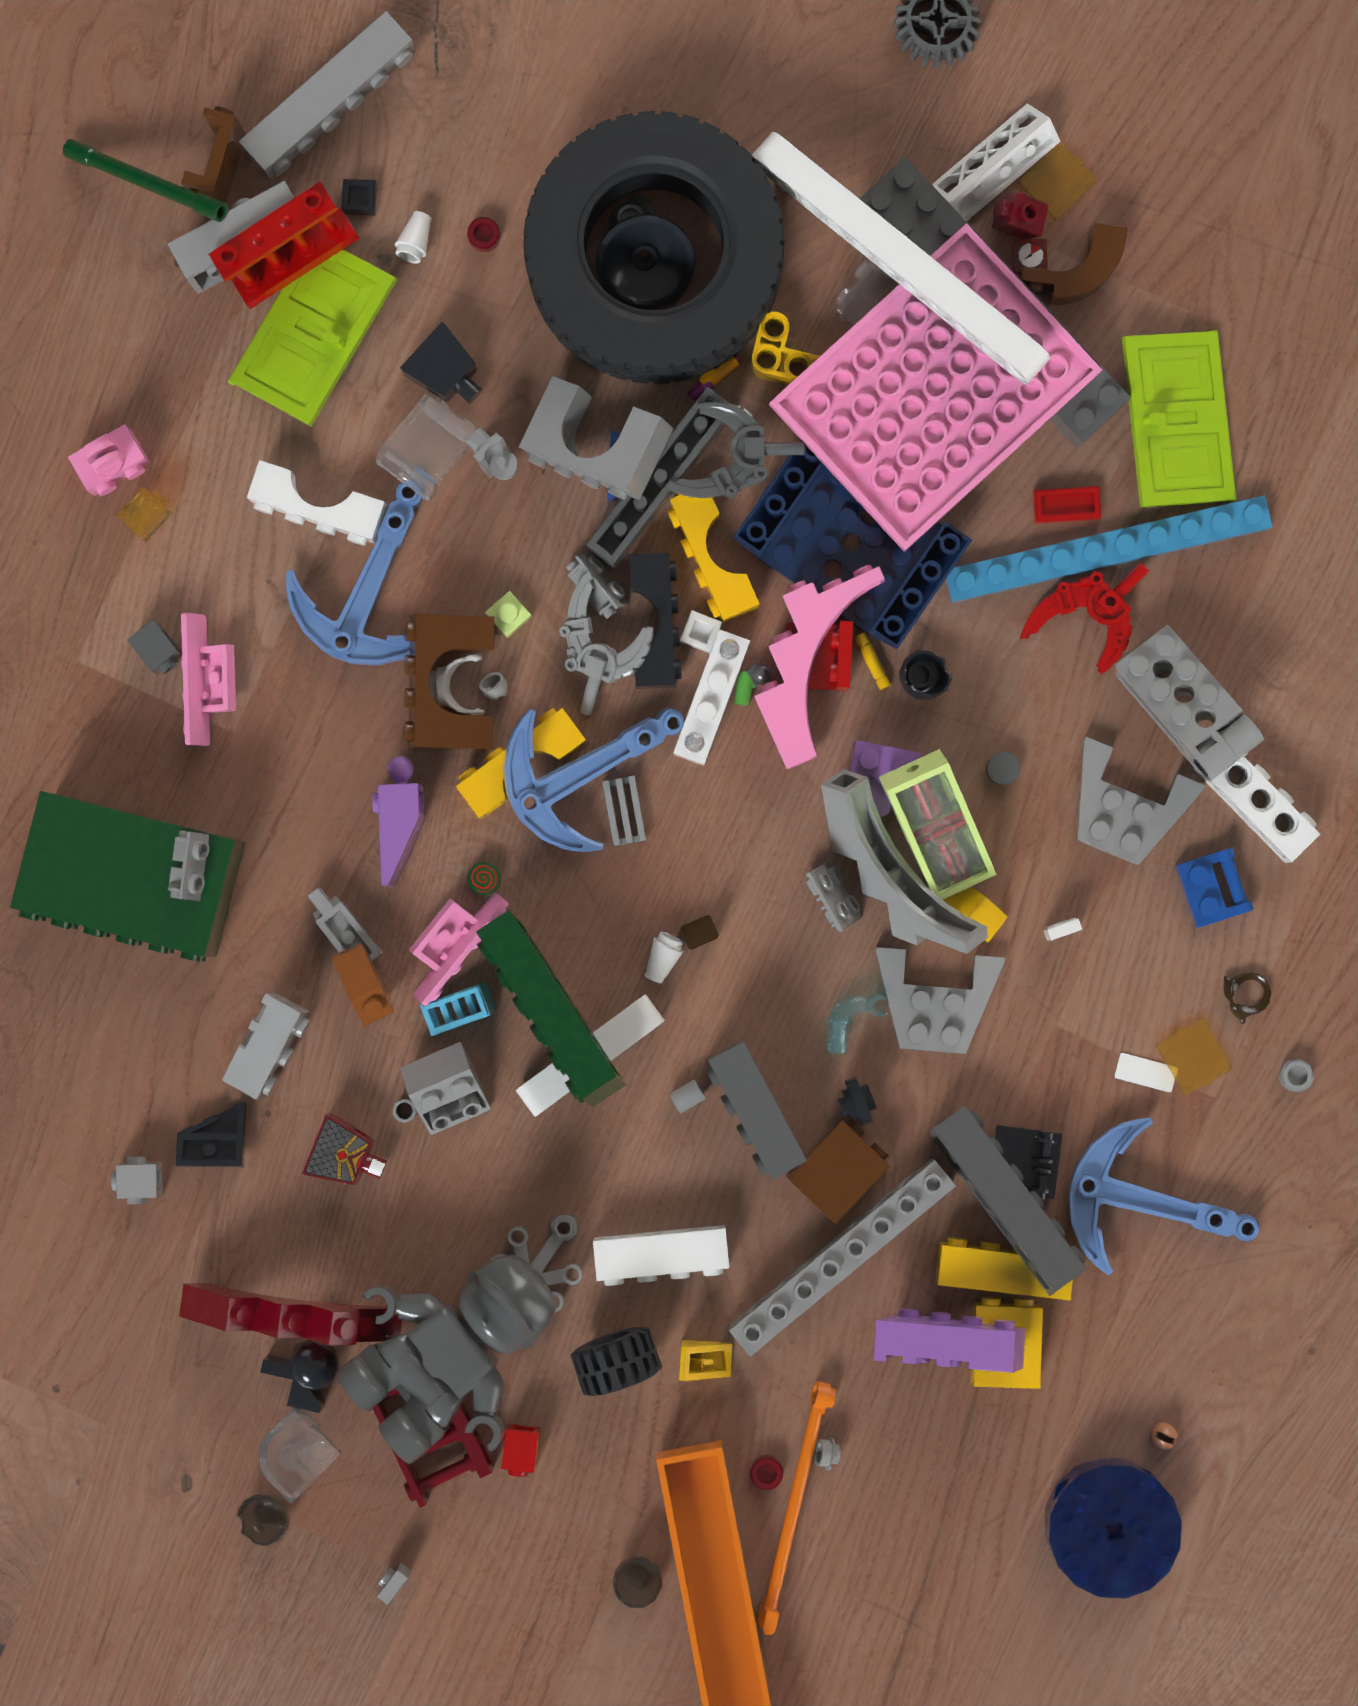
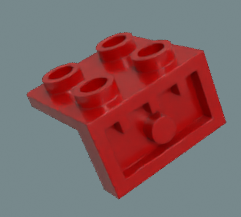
M840 621L839 624H833L816 654L808 689L849 690L853 621ZM787 622L785 624V632L791 630L793 635L798 633L794 622Z

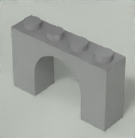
M552 376L519 445V448L529 455L527 460L541 468H545L547 464L554 466L555 472L569 479H572L573 474L582 477L580 481L594 489H599L600 485L609 488L608 493L622 500H626L627 496L640 500L672 433L673 427L662 417L633 406L618 440L607 452L593 458L579 457L575 448V436L592 397L580 386Z

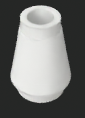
M414 211L397 239L395 254L402 260L410 263H420L421 258L426 256L432 220L428 214Z
M660 932L658 938L653 939L644 976L657 983H663L664 978L667 977L683 954L682 946L684 942L671 934Z

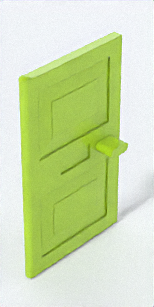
M341 250L281 289L228 379V383L240 387L312 427L396 284L397 278L355 255Z
M1218 331L1122 337L1127 392L1131 397L1129 399V410L1140 507L1236 502Z

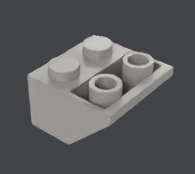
M461 1042L400 1067L407 1094L430 1135L491 1110L474 1066Z

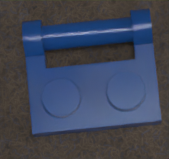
M1233 847L1175 865L1196 928L1254 910L1251 900L1247 901L1233 857H1236ZM1217 862L1222 864L1235 905L1227 908L1212 864Z

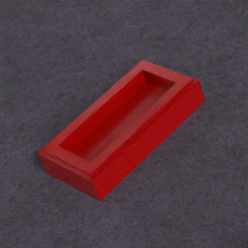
M1099 486L1033 490L1032 492L1035 524L1092 521L1102 518Z

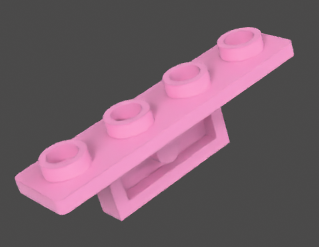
M182 613L180 633L182 636L181 666L183 669L182 699L184 702L183 731L185 744L209 746V713L236 711L234 645L207 646L206 616Z
M494 892L475 916L471 915L450 898L410 947L409 951L432 968L413 992V995L424 1006H427L441 995L444 988L443 985L452 975L457 974L464 965V959L472 949L478 948L477 943L481 939L476 931L505 913L508 902L497 892Z

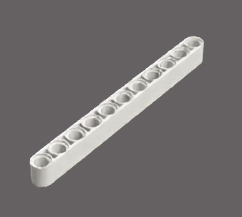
M771 132L752 154L755 158L754 162L759 163L769 179L1020 382L1028 385L1050 360V355L1040 344L778 133Z

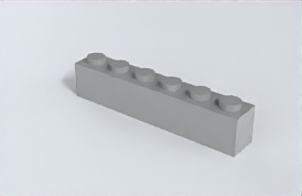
M385 11L239 140L241 147L269 179L275 174L276 176L282 175L291 166L290 161L299 153H307L315 145V139L324 131L326 133L332 131L339 124L340 117L346 111L357 109L363 103L364 96L372 88L378 89L383 86L389 78V73L397 66L402 68L409 63L415 51L413 40L391 15Z

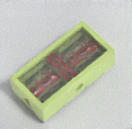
M940 749L879 777L925 883L937 896L943 900L997 875L951 767Z

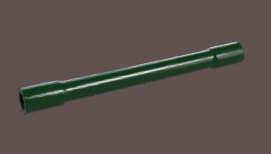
M68 139L63 146L64 157L82 165L106 172L191 208L194 212L217 222L223 221L227 216L228 206L220 200L179 186L98 152L95 148L74 139Z

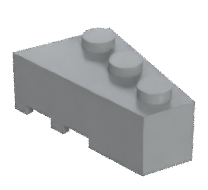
M276 992L264 995L261 1001L264 1006L257 1018L252 1019L248 1027L250 1029L242 1045H239L222 1078V1081L256 1100L262 1098L263 1094L269 1096L278 1080L274 1077V1074L280 1065L286 1066L294 1052L290 1048L296 1036L301 1038L310 1023L306 1019L310 1011Z

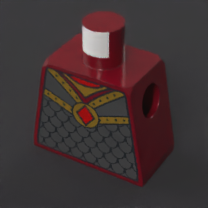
M328 1113L323 1119L302 1174L356 1185L360 1180L362 1172L380 1179L387 1160L370 1154L375 1139L338 1116Z

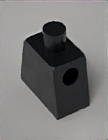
M443 322L438 325L400 367L405 377L446 403L458 393L465 401L471 404L482 392V388L471 379L477 371L476 363Z

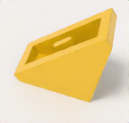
M972 887L943 899L945 903L966 917L987 926L988 938L984 940L989 943L1008 918L986 896Z
M681 1340L679 1380L691 1381L731 1377L733 1343Z

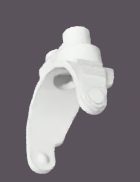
M471 654L467 657H461L454 660L450 665L438 667L436 671H430V692L440 707H450L463 714L484 715L485 710L480 708L469 710L461 707L453 698L450 689L451 676L455 669L464 662L482 660L481 655Z

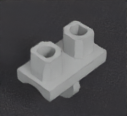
M479 427L467 439L466 442L473 448V457L488 477L492 478L494 476L499 480H508L515 476L519 467L518 460L497 432L490 437Z

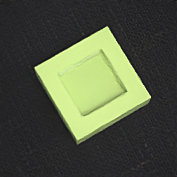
M510 591L485 612L487 616L495 617L494 624L507 638L532 617Z

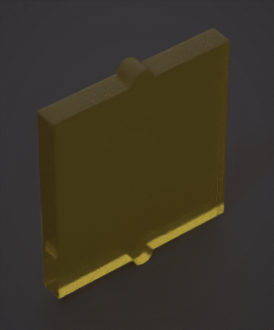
M1059 142L1019 180L1018 184L1032 198L1049 204L1047 213L1056 221L1097 179L1081 164V158H1075Z
M1204 1018L1184 1029H1176V1034L1156 1044L1185 1096L1203 1085H1211L1212 1080L1232 1069Z

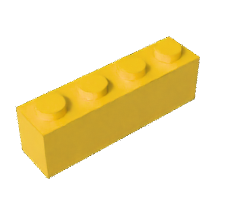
M948 1237V1242H939L935 1275L937 1285L1071 1300L1073 1280L1049 1297L1015 1249H1000L1001 1243L981 1241L980 1246L967 1245V1239Z

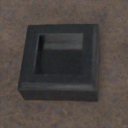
M343 179L342 210L345 214L375 216L376 180Z

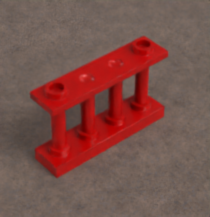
M319 181L208 255L225 282L232 280L249 309H252L360 238L343 210L336 207L322 182Z

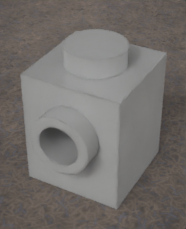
M146 1156L126 1157V1163L116 1165V1171H112L111 1187L113 1191H116L117 1199H127V1204L147 1203V1198H157L163 1195L162 1162H146Z

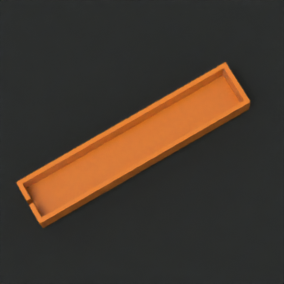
M722 1440L657 1452L656 1462L702 1706H772Z

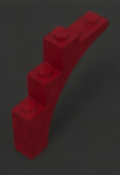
M183 1283L179 1317L223 1331H255L277 1339L306 1338L329 1346L356 1345V1342H383L401 1335L402 1320L399 1319V1315H395L394 1318L385 1323L376 1324V1317L384 1315L388 1306L349 1305L296 1300L250 1293L211 1283Z

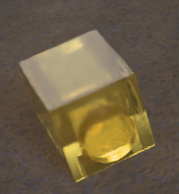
M142 486L116 516L136 535L147 542L173 513L165 507L169 501L158 490L154 489L150 493Z

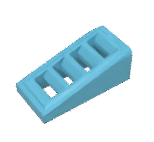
M486 981L431 1001L427 1006L420 1005L431 1036L497 1012ZM473 993L476 995L481 1011L478 1009ZM462 997L465 998L466 1004L470 1012V1015L466 1016L465 1010L460 1000V998ZM448 1002L452 1003L457 1020H453ZM434 1007H440L446 1024H440Z

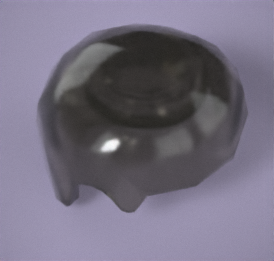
M253 1495L245 1499L237 1511V1517L241 1519L242 1523L241 1533L254 1544L260 1546H271L281 1541L290 1524L287 1506L274 1495Z
M632 1556L622 1561L616 1567L612 1580L614 1594L619 1602L630 1608H644L653 1603L663 1587L661 1569L646 1557Z

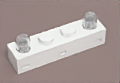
M719 629L673 755L703 766L705 765L750 640Z

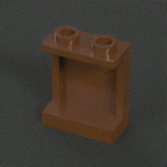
M215 106L214 110L204 108L203 116L210 128L217 134L205 175L202 176L185 171L181 184L184 188L191 191L203 193L226 203L243 149L239 140L246 134L237 117L234 116L233 111Z
M840 1119L836 1123L837 1125L806 1156L807 1161L791 1169L786 1175L787 1179L834 1224L890 1168V1165L885 1161L889 1155L875 1142L869 1146L861 1138L865 1132L851 1119L847 1123Z

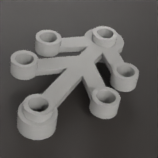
M560 1214L553 1220L551 1224L552 1235L531 1265L526 1243L528 1240L527 1230L522 1226H515L509 1231L508 1241L514 1247L515 1256L522 1258L538 1271L547 1285L564 1282L569 1285H575L580 1282L583 1271L577 1264H569L564 1269L542 1273L562 1242L571 1240L576 1235L578 1223L572 1215ZM567 1222L570 1225V1232L567 1234L560 1233L558 1230L559 1223ZM519 1230L523 1232L524 1240L518 1243L513 1240L512 1234L514 1231ZM502 1253L495 1254L494 1256H492L490 1261L497 1257L506 1255ZM568 1269H576L579 1277L576 1280L568 1279L566 1275ZM551 1291L553 1296L558 1297L560 1300V1305L556 1307L555 1311L558 1312L564 1304V1298L561 1293Z

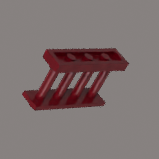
M396 1388L389 1391L387 1397L382 1401L399 1394ZM382 1401L371 1409L374 1411L379 1424L389 1417ZM462 1403L453 1419V1423L449 1425L450 1428L447 1429L444 1436L422 1455L424 1456L456 1440L457 1443L462 1441L467 1453L464 1454L463 1459L419 1479L413 1465L403 1461L393 1451L407 1480L404 1483L405 1491L411 1502L417 1501L419 1508L425 1506L429 1498L426 1491L469 1470L472 1473L477 1471L480 1479L493 1472L494 1465L477 1430L473 1433H465L466 1426L471 1421V1417L464 1403Z

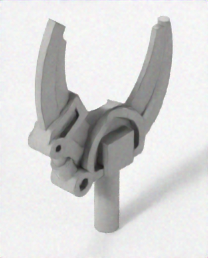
M591 570L577 584L569 603L567 621L559 630L560 635L566 637L568 649H566L568 659L565 661L566 670L570 672L580 671L589 676L579 712L585 715H592L601 680L607 683H614L617 679L630 676L636 672V668L643 664L645 656L648 655L651 647L650 642H652L653 627L647 626V628L643 627L634 642L620 653H617L614 648L607 644L592 643L589 635L593 633L591 617L587 618L588 600L593 589L592 579L595 577Z

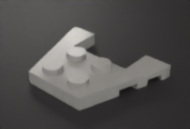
M1084 737L1082 742L1083 753L1080 771L1081 785L1076 840L1139 865L1204 790L1205 785L1176 774L1165 802L1161 805L1101 780L1113 747L1089 737Z
M876 947L875 953L899 1048L966 1054L1003 968L1005 958L974 955L971 989L904 984L906 949Z

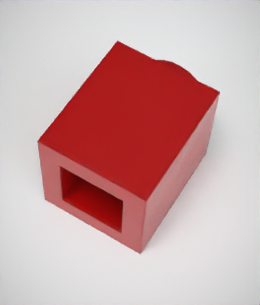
M508 1423L501 1469L508 1470L509 1475L517 1477H527L528 1473L535 1472L541 1427Z

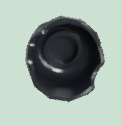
M917 650L904 659L899 671V679L904 691L915 699L932 700L947 691L952 681V674H949L944 658L930 651Z
M306 1340L293 1347L294 1351L288 1363L291 1365L293 1377L302 1387L317 1390L325 1388L333 1382L336 1377L335 1374L339 1370V1356L333 1346L313 1340Z

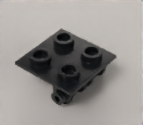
M997 1125L995 1139L1004 1150L1002 1156L1009 1166L1014 1164L1020 1170L1024 1177L1022 1183L1029 1192L1034 1191L1041 1199H1054L1062 1133Z

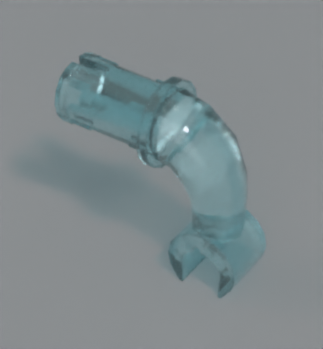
M873 993L868 997H848L838 1002L831 1010L829 1018L825 1019V1023H829L827 1052L846 1054L848 1024L852 1023L851 1017L860 1012H869L873 1016L882 1017L888 1012L885 1010L877 1011L873 1006L877 1000L888 999L882 994Z

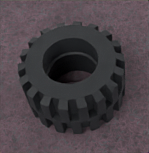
M647 1327L628 1328L599 1337L581 1345L570 1355L583 1395L599 1396L628 1388L653 1377L662 1369L651 1331Z

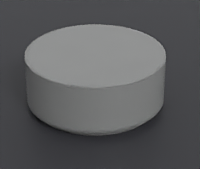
M1289 1059L1281 1065L1278 1076L1281 1085L1285 1089L1293 1092H1302L1307 1090L1313 1083L1314 1072L1306 1061Z

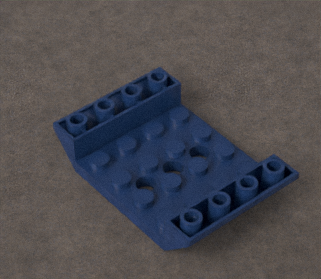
M804 443V455H789L733 538L759 561L793 584L805 580L806 584L813 582L818 594L824 592L822 586L840 578L842 583L855 578L853 572L864 566L871 565L872 569L880 567L885 582L870 589L856 599L840 616L847 621H853L854 626L866 632L869 636L898 649L972 542V539L946 521L943 525L937 522L904 552L877 522L867 525L861 520L860 512L864 509L863 506ZM848 534H853L860 540V548L854 552L846 551L842 546V538ZM835 561L841 566L842 574L838 578L830 579L825 576L823 566L827 562Z

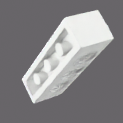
M1248 754L1244 755L1212 781H1208L1193 768L1284 863L1293 862L1321 835L1315 829L1317 823L1307 813L1302 812L1300 814L1291 805L1294 802L1292 797L1282 788L1277 790L1268 781L1271 779L1270 775L1260 765L1256 764L1253 766L1245 758ZM1231 767L1239 768L1243 774V779L1238 785L1233 784L1229 780L1228 772ZM1256 790L1261 791L1266 797V803L1262 808H1257L1252 803V794ZM1279 814H1283L1288 818L1289 826L1285 832L1279 831L1275 826V819Z

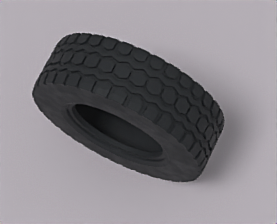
M655 111L638 112V115L635 116L632 113L616 116L614 121H611L610 118L595 125V129L591 130L589 128L576 136V141H570L559 151L560 156H555L545 169V174L541 175L534 189L535 193L531 196L524 225V259L532 295L543 320L551 332L567 350H570L583 363H588L590 367L604 374L608 373L611 377L625 381L628 379L636 383L648 384V382H654V384H663L674 380L679 382L692 379V376L696 375L698 377L712 370V368L719 367L731 359V356L737 355L748 344V341L756 335L759 325L772 308L781 280L784 257V225L782 223L783 218L780 206L776 200L777 196L770 181H767V176L759 163H755V158L743 146H738V141L726 132L722 134L719 128L705 121L702 124L699 123L698 118L684 114L682 117H679L677 113L661 111V114H655ZM651 189L675 192L698 204L715 224L723 248L721 263L714 278L699 295L680 306L658 311L633 308L614 299L595 280L586 261L588 240L595 223L602 213L624 196Z

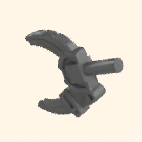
M725 401L697 403V410L700 409V414L723 422L735 432L730 447L734 463L727 469L723 466L712 472V477L698 480L679 479L677 482L669 481L665 488L692 498L725 496L729 499H734L738 494L737 492L747 486L750 488L757 483L767 481L768 471L764 467V455H804V442H764V428L758 425L756 419L753 420V415L745 408L742 410L740 409L741 406L733 403L726 404Z

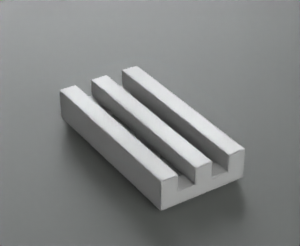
M635 775L602 781L613 845L619 846L646 841ZM625 784L630 785L638 829L637 836H632L623 788ZM610 787H617L626 838L619 839Z

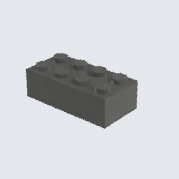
M743 1039L708 1057L710 1065L705 1067V1070L714 1087L721 1084L726 1093L721 1096V1100L730 1116L737 1114L741 1124L736 1126L746 1146L751 1143L753 1144L757 1153L753 1154L752 1157L761 1175L763 1176L768 1173L771 1180L806 1162L805 1155Z

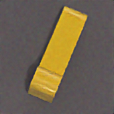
M780 312L767 313L765 319L759 325L752 354L751 368L753 373L761 379L789 385L798 377L790 372V365L800 362L808 368L820 356L785 347L789 333V322L785 315ZM777 323L782 327L783 333L776 337L767 334L765 327L768 324ZM762 355H770L776 363L771 368H763L758 364L757 359Z

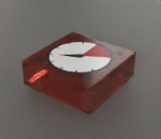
M1014 239L1013 271L1015 274H1020L1023 267L1048 270L1047 239Z

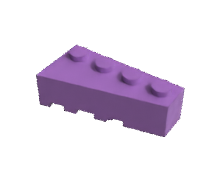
M900 1308L899 1313L876 1320L874 1361L886 1362V1359L893 1356H903L902 1363L907 1364L930 1362V1359H935V1364L942 1367H960L962 1362H967L968 1369L1010 1373L1023 1369L1025 1328L1015 1327L1014 1321L994 1320V1324L982 1323L983 1318L978 1316H962V1320L950 1319V1313L931 1312L930 1316L919 1315V1310L911 1308Z

